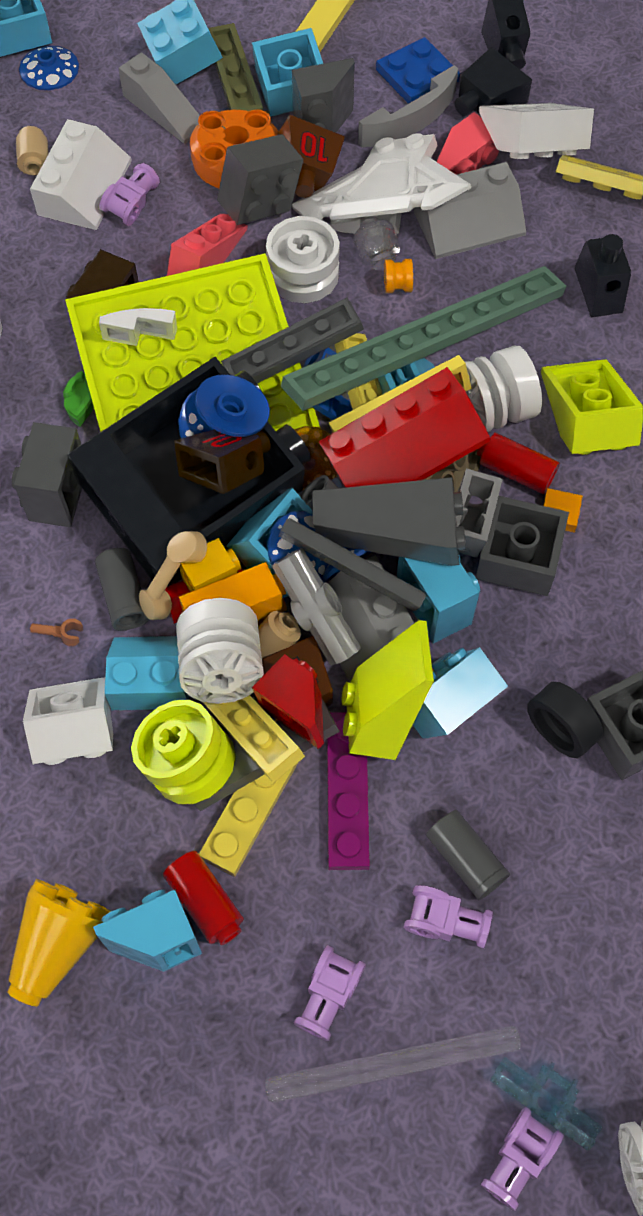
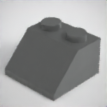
M349 58L293 69V116L336 133L353 111L354 59Z

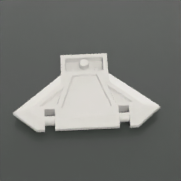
M416 133L407 138L393 139L387 137L377 141L363 166L315 191L311 197L298 200L292 204V208L301 216L315 217L320 220L324 217L338 220L404 213L411 211L415 207H421L422 210H432L471 189V184L431 159L438 146L435 134L422 135Z

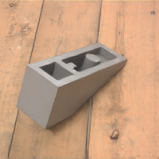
M142 52L120 66L118 70L123 96L185 144L190 141L191 134L198 125L200 115L163 68Z

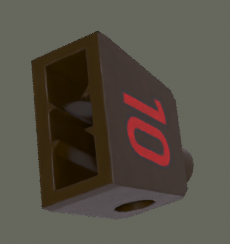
M213 429L174 441L179 477L222 494L261 475L264 471L263 454L269 452L271 448L269 437L263 431H259L251 436L235 437Z

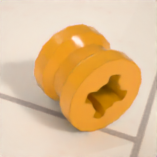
M411 258L404 259L402 262H394L392 259L384 260L385 293H393L398 289H402L405 293L413 291V263Z

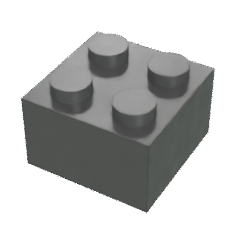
M283 134L229 146L226 151L217 201L232 220L236 222V225L288 212L291 210L303 158Z
M33 422L30 435L24 437L22 442L23 457L20 467H15L13 471L12 487L16 489L20 499V506L24 508L29 521L65 527L72 526L82 488L77 483L67 454L82 445L77 428Z
M498 496L488 540L482 549L476 579L548 596L556 575L569 512Z
M643 670L587 699L603 727V737L597 743L621 780L643 770Z

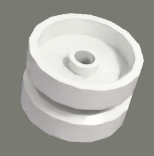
M292 217L275 225L268 234L266 256L280 297L291 302H314L329 295L337 285L340 242L336 231L327 222L315 217Z

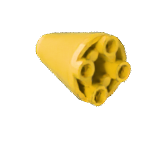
M36 879L27 894L9 975L11 985L7 993L22 1003L35 1007L39 1006L42 998H47L98 938L93 927L103 923L102 917L111 911L92 901H88L86 904L77 900L78 893L62 884L55 883L53 886L45 881Z

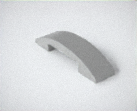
M454 65L431 78L430 92L396 112L390 114L382 107L360 120L358 145L362 148L374 147L375 143L383 138H406L431 124L445 111L455 95L458 68Z

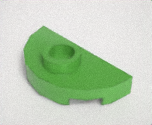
M83 371L73 376L63 391L65 410L70 420L79 427H81L94 409Z

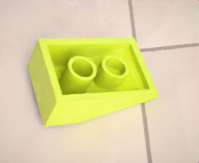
M607 359L541 367V375L560 437L571 454L585 455L590 454L592 451L622 450L626 447L640 446L643 405Z
M418 620L359 665L356 668L351 683L346 682L344 684L341 702L343 706H347V713L343 724V735L349 738V753L396 760L434 682L427 621Z

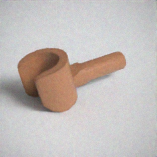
M67 619L61 626L32 623L30 632L60 637L65 645L76 646L79 643V637L67 635L66 632L71 629L83 631V625L77 619Z

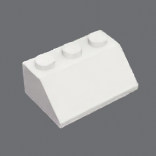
M555 103L479 107V114L497 150L510 152V158L528 159L529 153H534V156L553 157V151H558L557 154L576 155L578 149H590L594 108Z
M67 119L30 188L37 215L97 230L106 213L100 209L101 198L111 184H115L122 176L124 177L131 163V157L97 126Z

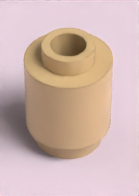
M35 126L22 128L16 137L17 166L25 174L38 175L48 156L47 137L41 129Z
M273 611L258 626L262 659L292 646L299 640L301 632L298 622L289 613Z

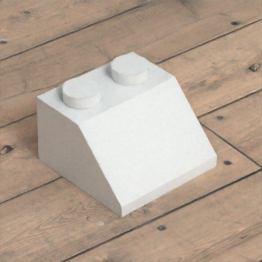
M105 677L29 690L23 724L32 764L45 763L47 765H55L64 762L67 758L79 756L96 758L108 751H113V728L110 706L105 696Z

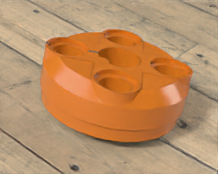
M233 109L202 113L198 118V125L194 128L190 137L191 160L198 176L209 185L219 188L227 147L278 135L279 131L271 123L270 115L258 109L250 111Z

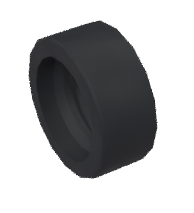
M550 682L527 703V712L537 731L557 751L570 758L578 759L603 737L602 724L591 705L574 689L561 682Z

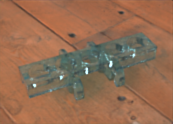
M504 1057L490 1081L589 1151L594 1146L595 1139L603 1126L573 1106L577 1099L576 1095L579 1092L575 1088L578 1080L575 1078L569 1082L553 1070L555 1065L553 1062L548 1067L543 1065L540 1069L541 1072L534 1078ZM507 1071L511 1073V1075L514 1078V1082L508 1079L500 1072ZM548 1078L566 1090L561 1100H558L542 1088ZM524 1084L529 1086V1088L525 1091L519 1085ZM538 1098H545L550 1102L552 1107L550 1112H545L539 1107ZM567 1115H569L571 1123L565 1119ZM576 1125L585 1126L588 1129L590 1136H588L583 1131L578 1129Z

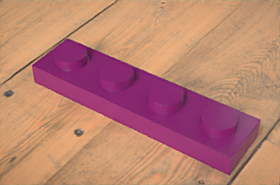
M330 712L340 732L327 738L328 870H369L367 756L349 753V738L343 735V724L347 712Z

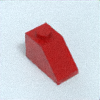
M284 654L252 689L260 706L267 713L319 749L324 744L322 694L316 681L317 673L305 661L300 660L297 663Z

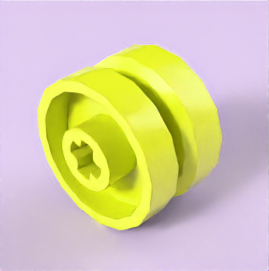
M173 700L153 710L137 728L131 746L133 762L141 773L155 785L166 799L177 804H196L213 796L227 782L233 772L236 758L233 742L202 704L191 700Z

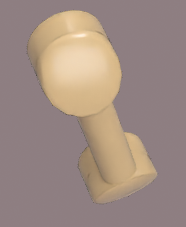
M184 531L178 533L170 540L167 546L166 559L148 589L141 590L139 593L141 608L148 619L162 620L169 616L172 603L165 589L181 563H198L204 559L207 552V542L202 533Z

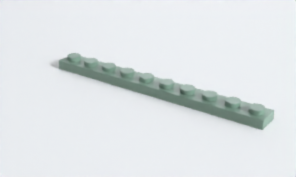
M546 266L540 267L283 376L281 388L304 411L562 297L567 286Z

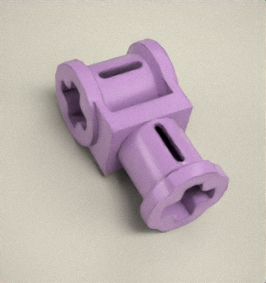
M144 163L137 164L134 167L133 175L129 179L122 176L115 184H111L106 189L100 201V209L104 212H112L122 218L125 225L131 226L145 206L146 194L158 187L160 183L158 175L149 165Z
M415 886L412 893L415 896L410 920H406L404 923L405 930L426 938L443 939L446 941H450L452 935L476 941L478 947L484 948L493 911L485 910L482 913L461 907L460 898L449 896L447 893L432 887ZM429 905L428 917L424 919L426 906Z
M327 945L318 961L311 979L312 982L308 988L311 997L302 1016L296 1017L294 1025L319 1039L329 1041L331 1034L328 1030L338 1008L344 1010L348 999H351L366 964L361 961L356 964L335 954L334 948ZM325 1004L318 1020H315L321 1006Z
M525 1106L504 1139L505 1143L498 1153L503 1158L491 1178L484 1179L481 1186L501 1203L516 1211L519 1206L517 1198L528 1179L537 1178L541 1170L548 1165L561 1144L564 1134L559 1130L555 1132L549 1130L531 1116V1110ZM515 1169L514 1174L512 1175L511 1179L509 1180L508 1184H507L506 1187H505V1183L507 1182V1180H508V1178L510 1177L511 1173H512L513 1170Z

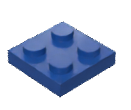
M426 37L376 61L378 73L408 104L430 92L431 78L453 66ZM458 71L457 82H459V80H460V72H459V71Z

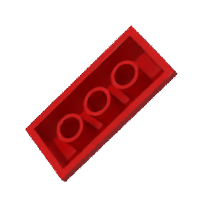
M446 367L318 442L342 486L346 488L424 480L489 443L491 438L466 391L449 368Z

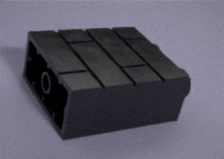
M216 356L67 454L77 483L96 508L99 509L100 513L152 581L167 557V546L170 540L178 533L184 531L200 532L205 537L207 543L219 538L226 549L228 543L243 525L273 500L290 488H293L297 493L303 491L304 465L311 461L309 450L302 438L291 426L285 424L275 431L268 421L261 431L265 432L269 437L271 448L269 452L263 454L264 471L261 475L225 494L179 477L174 441L181 439L179 432L181 407L188 395L195 391L204 380L216 375H230ZM242 370L234 375L251 382L260 389L256 381L246 371ZM180 568L177 569L168 586L183 579Z

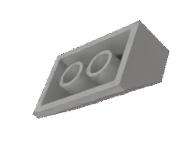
M507 162L457 174V176L471 184V189L432 210H422L421 207H415L413 210L435 259L526 236L519 184Z
M376 555L366 559V561L383 569ZM340 571L328 584L339 597L342 605L341 614L361 646L357 653L340 663L347 679L351 683L356 668L408 629L414 622L405 606Z

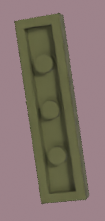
M231 23L208 28L223 57L214 64L229 110H263L235 24Z

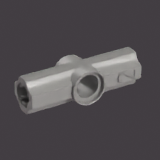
M304 549L295 550L275 562L272 568L292 600L291 609L296 621L304 630H310L330 666L339 664L357 653L361 646L341 614L342 605L339 597L328 583L322 582Z

